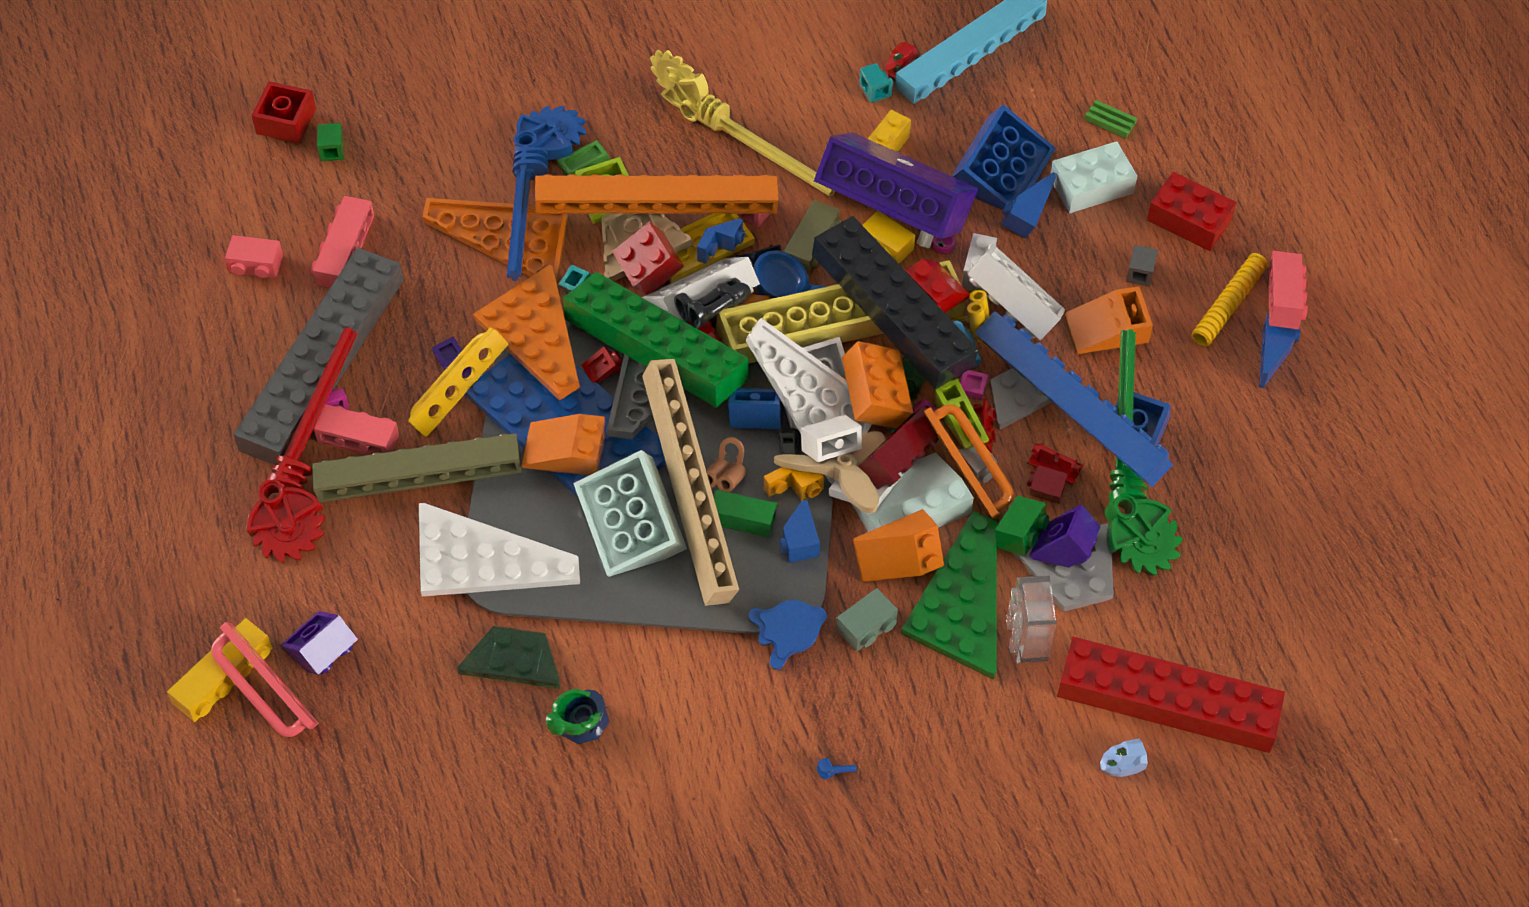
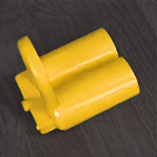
M975 290L969 295L968 316H957L951 320L969 322L970 329L967 330L977 338L978 342H982L975 332L990 317L986 292Z

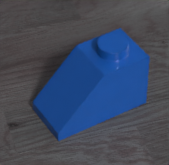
M807 500L801 501L783 527V538L779 539L782 554H787L789 563L819 557L820 542Z

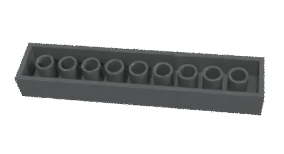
M356 248L233 435L238 451L273 465H279L276 459L278 456L285 454L343 329L347 327L352 328L358 335L331 391L336 387L404 281L400 263Z

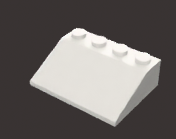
M749 257L724 258L642 298L684 321L674 303V297L677 294L683 292L692 300H696L707 295L719 283L734 277L738 278L742 283H746L750 287L751 293L754 292L753 287L760 283Z

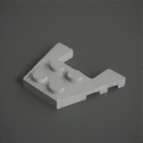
M1109 523L1100 525L1097 541L1092 548L1093 552H1091L1090 558L1082 564L1077 563L1068 568L1033 560L1029 556L1033 547L1030 548L1026 556L1013 553L1017 560L1020 559L1029 574L1035 576L1043 585L1042 589L1062 612L1113 598L1112 553L1110 554L1106 539Z

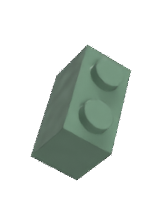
M876 588L837 617L836 631L857 652L862 647L867 648L872 645L877 636L882 632L887 633L895 627L898 609Z

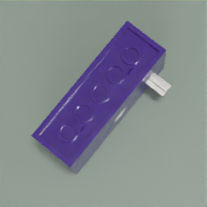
M854 132L830 136L814 178L816 183L920 229L921 232L916 243L926 248H930L934 236L943 239L962 231L979 189Z

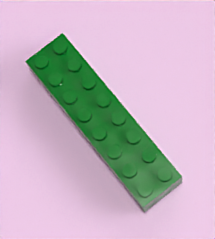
M598 272L592 274L563 297L566 321L648 367L651 360L675 359L683 389L714 407H718L749 380L748 357Z

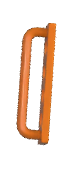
M953 404L944 405L934 412L931 407L924 411L925 416L993 520L1000 518L998 512L1011 503L1013 489L964 412ZM946 415H953L1003 491L1001 499L992 503L939 421Z

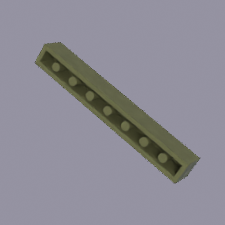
M516 433L501 434L499 436L478 437L474 440L461 442L452 441L447 444L399 449L393 452H377L366 456H350L346 459L324 460L319 463H312L314 492L321 503L523 473L520 445Z

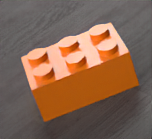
M857 341L842 357L854 420L897 429L913 414L900 350Z

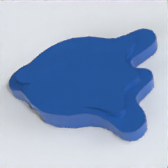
M788 600L771 609L753 608L750 610L749 620L760 628L759 644L762 646L770 644L774 646L770 657L771 668L781 670L790 656L804 652L815 643L821 626L827 620V613L822 607H813L802 601Z

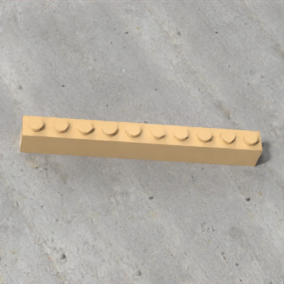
M675 359L651 360L642 377L705 606L730 603L739 591L677 365Z

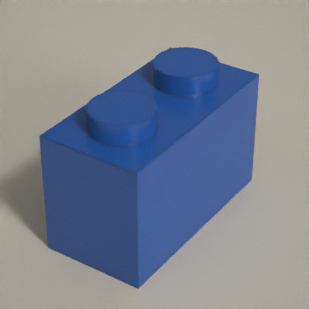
M738 388L730 395L728 402L730 428L781 429L783 403L775 389Z

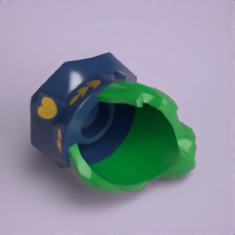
M571 689L564 692L553 703L552 712L546 716L548 730L553 735H562L577 744L599 739L603 730L610 722L606 711L607 706L602 695L590 689Z

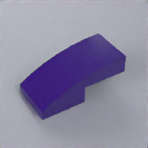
M453 336L432 347V352L442 368L446 370L462 352V349ZM466 367L463 370V379L471 375V367Z

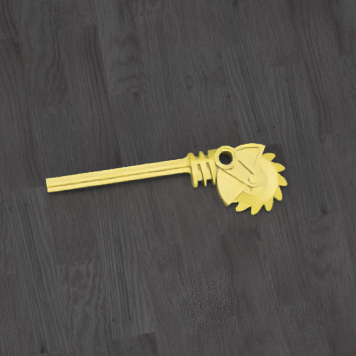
M657 50L655 56L652 55L650 57L653 64L651 70L658 78L656 81L665 88L661 95L668 102L680 108L685 118L692 122L698 120L716 132L725 131L826 195L833 196L835 194L834 190L814 182L817 172L729 118L730 106L709 94L708 84L703 73L693 74L694 69L683 63L682 57H673L669 50L664 52V54Z

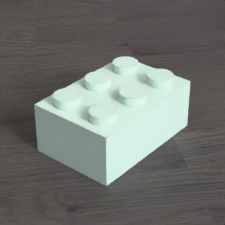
M1117 141L1052 162L1051 173L1057 174L1053 185L1069 213L1134 194L1137 174Z

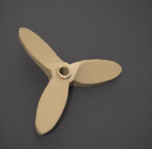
M877 431L862 435V449L820 462L807 455L782 454L774 457V463L789 469L827 475L839 481L842 492L858 509L866 513H875L879 503L878 493L869 477L858 466L885 441L883 433Z

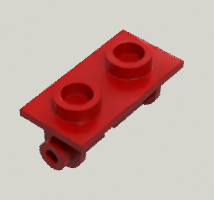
M983 398V405L974 404L973 409L989 438V441L984 443V445L992 453L993 443L996 442L993 422H996L997 417L995 408L990 406L986 398Z
M1044 443L1034 444L1031 451L1033 453L1027 461V464L1036 468L1040 465L1067 473V483L1072 485L1084 467L1083 464L1078 462V459L1074 460L1044 446Z

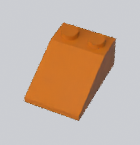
M576 414L530 422L522 468L591 475L598 472L606 437L605 417Z
M923 509L853 538L860 578L863 582L921 576L944 566L938 526Z

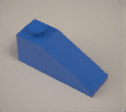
M1051 173L1019 194L1012 203L1008 201L1002 211L1004 218L1001 225L1026 238L1036 227L1057 174Z
M1267 313L1262 334L1259 387L1261 388L1265 387L1289 355L1294 342L1299 341L1301 330L1300 327L1298 330L1269 326V313Z

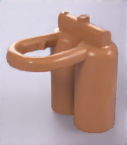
M734 437L725 438L720 444L719 459H716L706 469L711 488L717 485L719 490L731 492L745 477L747 467L742 465L744 446L738 439ZM733 443L737 446L739 451L736 456L737 463H729L725 460V455L727 454L725 451L726 444Z

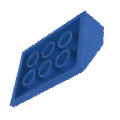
M1002 104L988 116L951 176L979 188L975 196L976 199L1003 210L1008 201L1012 203L1019 194L1035 184L1056 148Z

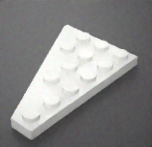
M760 318L746 338V342L800 433L801 427L846 415L854 420L847 381ZM855 421L861 425L862 435L866 434L872 425ZM826 475L829 482L833 484L835 479Z

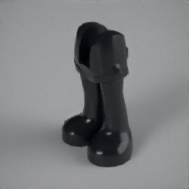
M734 277L719 283L707 295L696 300H692L686 293H679L674 297V303L681 318L686 323L690 322L691 326L699 328L723 309L728 307L734 308L738 304L743 303L751 295V289L746 283H742L738 278Z

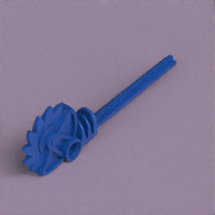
M546 106L539 114L536 111H532L530 117L522 114L517 122V134L514 136L515 152L512 171L516 177V188L507 267V278H512V281H517V278L521 277L530 180H535V176H543L548 173L549 160L572 155L573 148L571 143L579 145V135H586V130L582 126L586 124V120L577 117L578 111L576 110L565 111V106H559L550 110L549 106Z

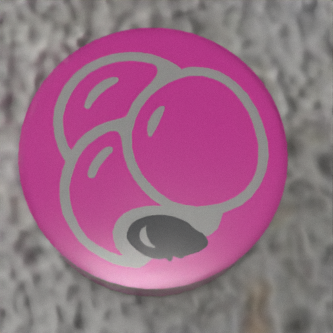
M955 235L943 239L934 236L932 240V248L940 254H949L956 247Z

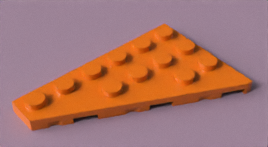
M552 265L543 268L473 314L475 321L485 331L493 328L508 342L505 350L557 399L562 400L580 387Z

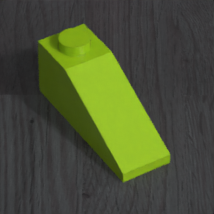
M958 379L952 380L935 390V404L938 409L947 404L958 406L964 412L983 443L989 441ZM951 414L943 417L944 422L965 450L973 448L974 446L955 417Z

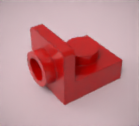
M603 347L582 363L581 366L592 383L600 384L615 371L620 373L623 359L616 351L611 352Z

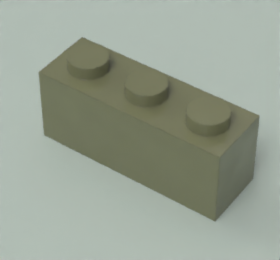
M813 200L783 251L798 259L805 267L808 276H810L814 268H818L820 265L812 256L814 238L842 222L839 219L840 209Z

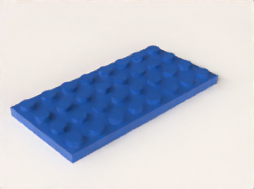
M511 354L480 376L464 394L507 434L516 433L519 445L524 450L530 422L585 414L605 417L606 437L599 471L641 450L653 457L657 470L666 464L660 439L647 426L633 439L607 436V427L614 397L596 382L592 383L588 375L576 364L580 387L562 400L557 399ZM549 471L577 497L578 495L573 483L589 476Z

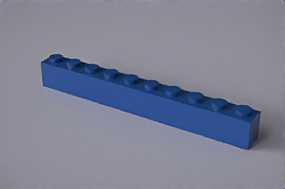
M994 311L975 332L982 342L1150 487H1153L1173 466L1167 458L1170 453L1159 443L1156 446L1151 444L1152 438L1141 428L1137 432L1132 427L1134 423L1125 414L1118 416L1115 413L1116 407L1107 399L1103 402L1097 397L1100 394L1089 384L1084 387L1080 383L1082 379L1074 371L1066 372L1063 369L1065 364L1056 356L1051 359L1047 355L1049 351L1041 343L1033 344L1030 341L1032 339L1031 335L1023 328L1019 331L1014 328L1016 323L1005 314L1001 317Z

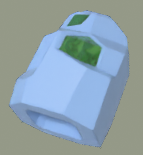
M1134 739L1112 746L1103 754L1100 762L1101 771L1110 776L1124 777L1145 770L1148 761L1142 741Z

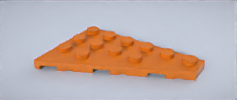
M426 198L422 216L425 224L508 265L514 204ZM528 205L522 262L523 274L531 277L548 265H552L558 284L569 214H536L535 205Z

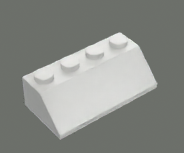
M994 244L968 272L970 282L979 289L982 287L989 293L987 295L988 298L996 305L1001 304L1007 310L1006 314L1013 321L1021 322L1025 326L1024 330L1032 338L1037 337L1041 340L1057 324L1065 311L1055 299Z

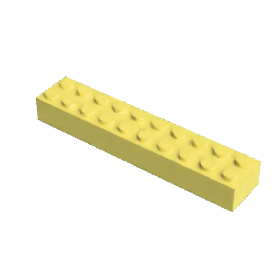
M950 260L940 262L960 284ZM839 284L723 309L717 314L716 330L722 339L721 343L748 357V364L758 362L748 346L746 338L760 318L802 348L840 337L841 343L883 334ZM967 300L945 314L950 319L963 316Z

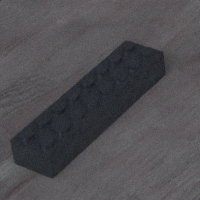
M854 216L814 238L812 256L935 390L974 367L979 349Z

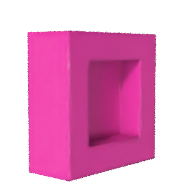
M972 370L962 374L960 384L967 397L982 400L988 374Z
M343 388L330 392L325 403L326 405L341 406L346 410L349 409Z

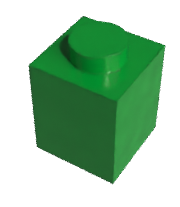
M341 123L317 124V148L320 161L344 160V134Z

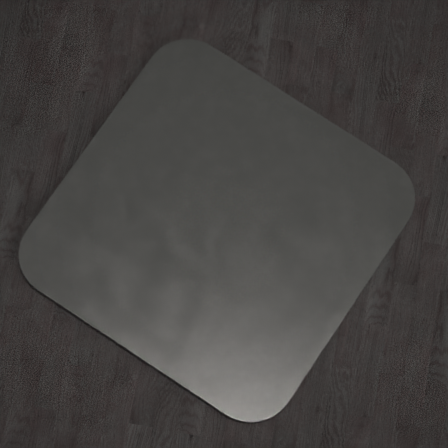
M565 320L574 363L582 371L584 369L581 364L603 347L611 352L616 351L624 359V354ZM712 323V327L716 330V324ZM504 349L495 359L494 366L510 353ZM759 362L749 363V380L739 388L774 389ZM617 371L599 384L612 397H615L620 373ZM683 389L705 469L716 459H719L721 442L725 438L734 437L744 446L742 465L747 467L745 477L730 493L778 502L776 519L770 538L722 527L739 591L730 603L708 606L704 604L666 464L658 470L687 549L665 560L610 577L607 576L579 498L549 471L522 468L523 473L474 480L468 515L469 519L577 555L579 559L580 584L466 594L480 608L505 616L759 635L760 628L749 620V612L753 608L771 609L788 600L802 601L813 607H822L826 592L833 497L829 496V488L832 483L823 474V490L817 496L805 499L808 501L820 542L819 557L789 563L787 554H782L779 539L783 538V527L799 506L801 500L791 486L781 494L776 493L770 497L763 490L764 476L781 468V466L774 463V457L780 455L779 429L730 428L729 397L718 407H714ZM783 406L781 429L782 431H792ZM487 415L485 416L483 438L507 434ZM653 418L646 426L659 437ZM797 428L795 432L798 455H807L802 451L801 433ZM783 441V443H792V441ZM733 443L726 444L725 451L727 454L725 455V460L729 463H737L736 456L739 452L737 446ZM520 446L522 462L525 450ZM717 485L711 488L713 498L716 490H718Z

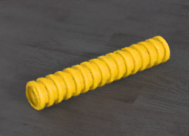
M1258 253L1249 255L1248 259H1246L1245 263L1207 311V314L1203 316V319L1200 320L1199 324L1192 331V338L1197 344L1205 347L1209 346L1216 335L1219 334L1227 320L1230 319L1231 315L1242 303V300L1245 299L1246 295L1253 288V285L1256 284L1257 280L1268 268V261L1264 256Z

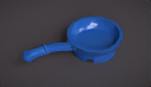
M767 251L760 255L754 264V271L760 283L755 286L759 290L758 295L769 296V299L826 287L810 285L805 267L798 259L785 252Z

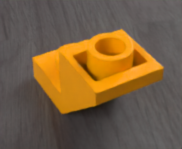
M781 467L764 476L763 490L770 497L776 493L781 494L791 486L802 501L820 494L824 487V476L821 473Z

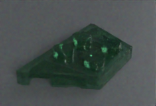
M493 626L458 665V674L560 689V679L545 633Z

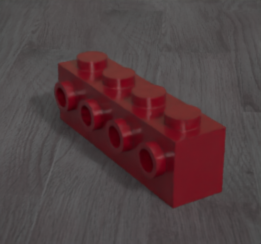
M925 406L905 420L858 466L869 477L876 489L879 490L885 484L891 487L901 478L898 473L904 474L914 465L912 460L916 462L926 453L925 447L929 449L939 440L938 434L925 416L924 411L927 409Z

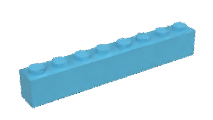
M1047 0L1002 1L896 73L895 88L913 104L920 99H925L932 91L944 86L954 76H959L970 65H975L982 57L994 52L998 46L1004 42H1009L1020 31H1025L1029 25L1037 20H1041L1046 14Z

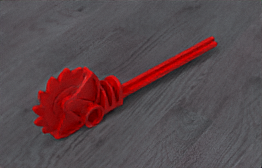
M347 327L343 329L285 454L277 457L276 462L279 465L273 466L272 472L274 474H270L267 480L259 486L258 496L260 500L254 505L249 514L247 532L250 536L255 535L253 538L254 547L262 544V553L265 558H268L273 552L281 563H284L286 555L292 559L301 560L300 551L309 552L315 550L316 546L312 542L325 534L322 529H318L324 522L325 515H316L323 510L321 503L300 485L308 483L304 476H310L313 469L300 462L299 459L358 335L352 328ZM278 493L277 497L269 499L270 495Z

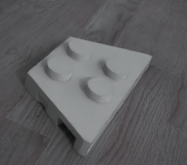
M1013 368L992 378L990 381L998 430L1052 403L1051 400Z

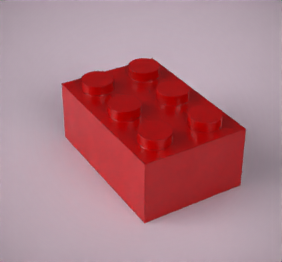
M1172 172L1150 203L1147 221L1211 251L1231 222L1237 202L1176 172Z

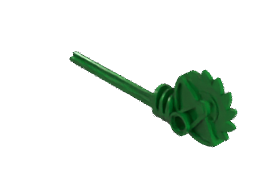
M1128 329L1127 331H1121L1118 416L1125 414L1133 422L1136 332ZM1116 457L1115 470L1110 472V479L1113 482L1110 483L1109 488L1112 491L1109 493V504L1105 509V517L1109 522L1106 534L1109 552L1111 554L1120 550L1121 563L1124 564L1129 559L1132 569L1137 574L1141 571V568L1153 576L1157 574L1156 568L1170 570L1171 565L1168 561L1175 560L1181 556L1174 548L1183 540L1181 536H1174L1177 530V522L1172 521L1168 523V515L1172 510L1158 501L1147 499V495L1143 493L1148 489L1147 485L1144 484L1145 481ZM1118 506L1124 509L1125 514L1119 511Z

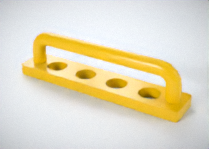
M489 328L486 332L475 336L411 409L408 422L423 436L427 437L508 346V342L493 328ZM483 348H488L487 357L480 360L479 352ZM466 367H471V375L463 379V370ZM452 385L455 386L454 394L451 397H446L445 392L447 388ZM437 404L438 412L434 416H429L430 407Z

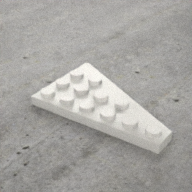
M419 503L422 597L580 584L579 559L577 555L426 503Z

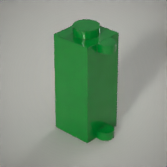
M719 489L716 490L714 501L722 527L770 538L776 519L778 502L765 501Z

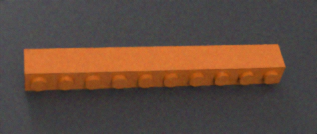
M549 174L535 176L536 214H777L778 207L777 176H625L621 174L615 176H601L597 174L591 176H577L573 174L567 176H552Z

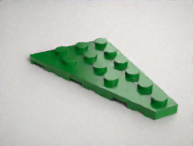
M973 510L943 560L944 566L936 571L902 627L901 634L994 679L997 671V543L995 535L997 521Z

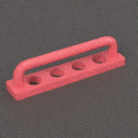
M225 622L220 626L223 633L212 645V657L273 729L281 736L293 737L306 727L308 729L316 727L319 724L318 721L236 627L229 622ZM230 640L299 718L292 726H286L223 654L222 649Z

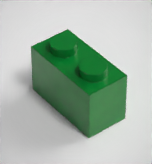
M1017 495L995 529L997 548L1026 556L1030 548L1036 545L1040 532L1048 526L1049 515H1047L1046 503Z

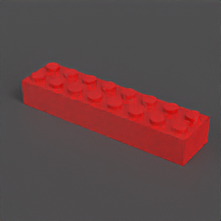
M1072 636L1057 697L1270 753L1277 735L1285 691Z

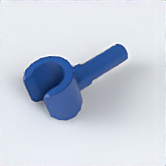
M829 758L819 760V766H816L822 779H828L835 773L856 772V765L832 766Z

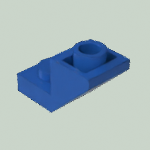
M738 218L707 228L697 245V261L706 264L710 256L715 255L718 247L734 252L736 246L742 244L745 237L743 220Z

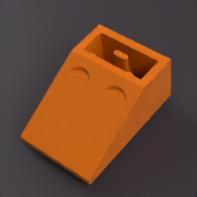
M1139 286L1114 290L1065 312L1066 321L1077 354L1119 348L1121 331H1127L1128 329L1136 332L1135 345L1149 343L1153 324Z

